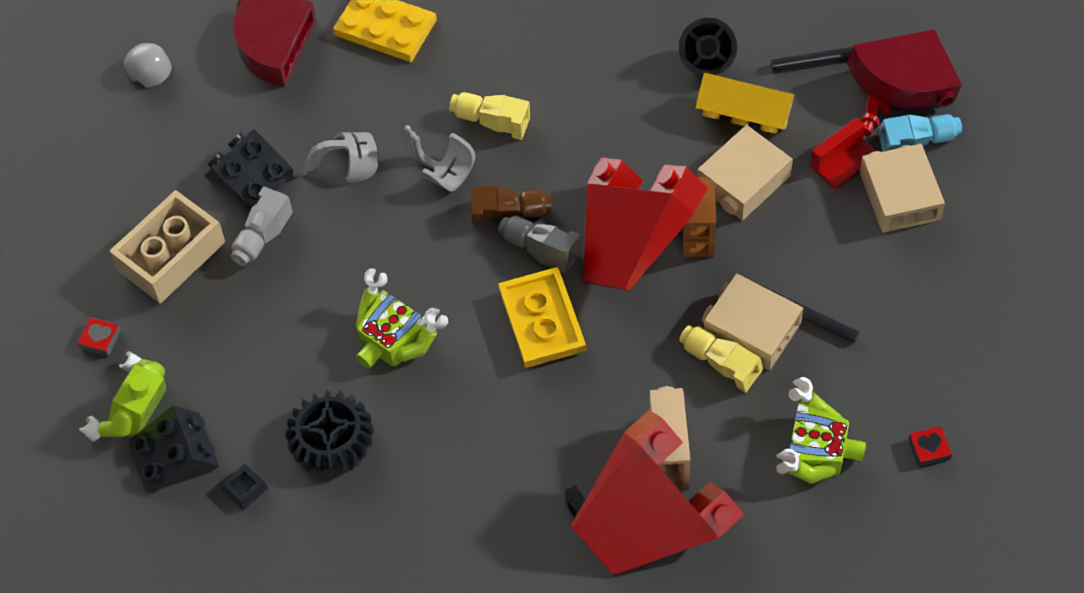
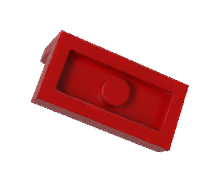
M855 118L812 150L810 168L833 189H837L859 173L862 157L876 151L863 139L865 124L858 118Z

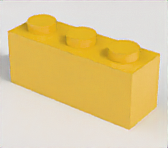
M704 73L695 108L703 110L702 116L719 120L720 114L732 117L730 123L746 126L749 125L750 121L761 124L759 130L777 134L778 129L784 130L787 127L795 94Z

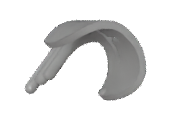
M406 125L404 132L408 152L418 162L434 170V172H431L425 168L422 171L423 178L449 191H455L467 178L475 162V152L471 145L458 135L451 133L447 152L443 160L437 162L423 152L419 136H416L415 132L411 131V127ZM454 159H456L453 167L450 169V173H447V175L444 178H442L452 165Z
M338 132L333 140L320 142L311 148L301 170V174L305 176L308 171L319 167L326 153L335 149H345L348 152L346 183L364 181L373 176L378 168V152L374 138L368 132ZM356 142H357V144H360L359 147H358V148H359V152H360V158L358 157V149H357Z

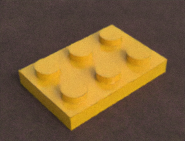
M351 0L335 24L333 31L334 36L412 62L437 18L434 12L399 0Z
M558 267L498 283L499 292L525 368L586 351V343Z

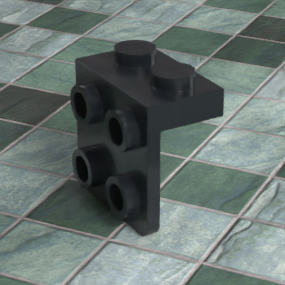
M253 128L245 136L241 132L227 144L231 150L225 155L219 152L207 164L211 169L204 176L212 184L220 178L251 209L260 200L258 194L263 186L277 191L293 175L294 170Z
M173 405L130 439L129 446L146 492L156 493L188 467L208 473L219 467L214 454L215 448L209 441L204 427V419L198 412Z

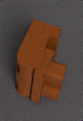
M698 177L708 189L694 215L681 229V233H683V257H714L716 234L715 186L711 180Z

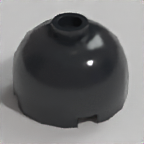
M703 17L693 21L684 29L679 39L681 61L689 71L699 76H703L704 73L712 75L723 73L732 65L737 55V40L734 31L727 23L717 18Z

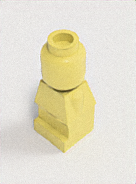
M462 92L460 95L453 94L449 105V111L454 112L456 117L473 122L480 119L481 125L496 132L511 133L512 138L522 140L530 120L529 101L506 95L486 96L483 100L481 96Z
M689 325L680 336L679 341L684 344V349L700 360L707 359L708 363L724 377L735 380L736 387L745 393L763 370L760 357L736 342L718 339L714 334L701 326L693 328Z

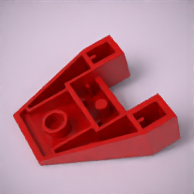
M601 158L587 182L583 281L586 284L629 291L694 215L708 187L688 167L664 164L651 190H641L639 188L643 180L623 160Z
M650 410L623 433L570 526L613 575L718 539L744 515L727 493L710 481L689 501L684 497L659 467L683 442L662 417Z

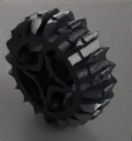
M326 390L325 397L319 398L314 393L312 396L313 401L310 403L302 399L301 405L303 409L293 408L292 414L294 418L287 419L288 430H286L285 437L288 441V450L293 454L294 460L298 464L302 463L307 472L314 468L316 474L320 476L324 469H328L329 474L333 477L337 468H341V471L346 473L347 464L349 463L358 467L359 461L357 456L367 457L366 447H372L373 440L371 436L374 433V427L371 424L372 418L370 413L365 412V405L362 402L356 403L353 395L345 399L344 393L339 391L335 397H332L331 392ZM335 416H341V417H344V418H346V419H345V420L337 419V418H335ZM331 425L333 433L330 434V441H328L327 433L330 432ZM312 443L313 446H321L325 448V451L315 449L308 444Z

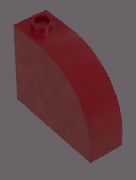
M305 0L238 1L233 30L242 62L251 73L266 82L285 87L316 22L313 2Z
M935 29L853 45L847 60L852 76L864 91L879 101L897 108L917 110L936 106L946 107L955 102L962 87Z

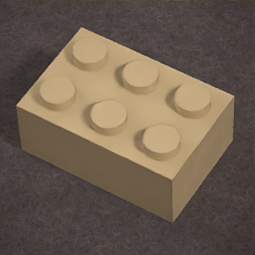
M175 190L109 252L117 271L161 304L225 243V238L220 223Z

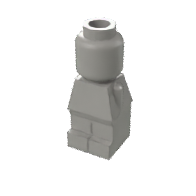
M263 186L258 194L260 200L254 207L252 206L245 223L246 230H242L231 246L232 254L230 257L235 263L246 266L248 262H253L262 251L264 244L281 233V230L293 213L289 196Z

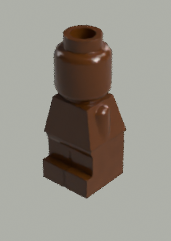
M498 185L471 187L472 225L483 224V220L493 219L502 221L504 217H519V213L524 218L543 217L545 212H552L551 194H545L543 190H524L518 195V191Z

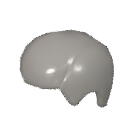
M154 43L136 45L127 53L123 63L126 75L132 82L136 80L146 88L161 84L170 75L172 69L165 51Z

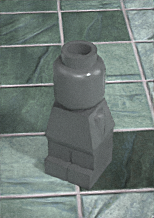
M518 216L504 217L500 222L498 233L503 235L504 240L520 248L527 246L526 251L541 265L543 264L551 268L558 267L560 272L566 273L580 256L581 235L570 231L568 234L552 225L537 223L534 226L532 222Z

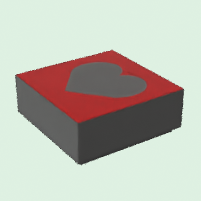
M90 317L77 344L80 349L109 357L121 332V328L117 324Z

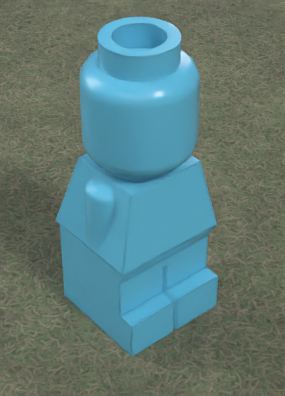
M908 114L907 116L883 119L877 133L882 151L884 152L897 149L903 145L922 144L924 146L929 141L933 143L952 141L956 135H961L962 123L959 117L953 118L949 114L932 116L929 119Z

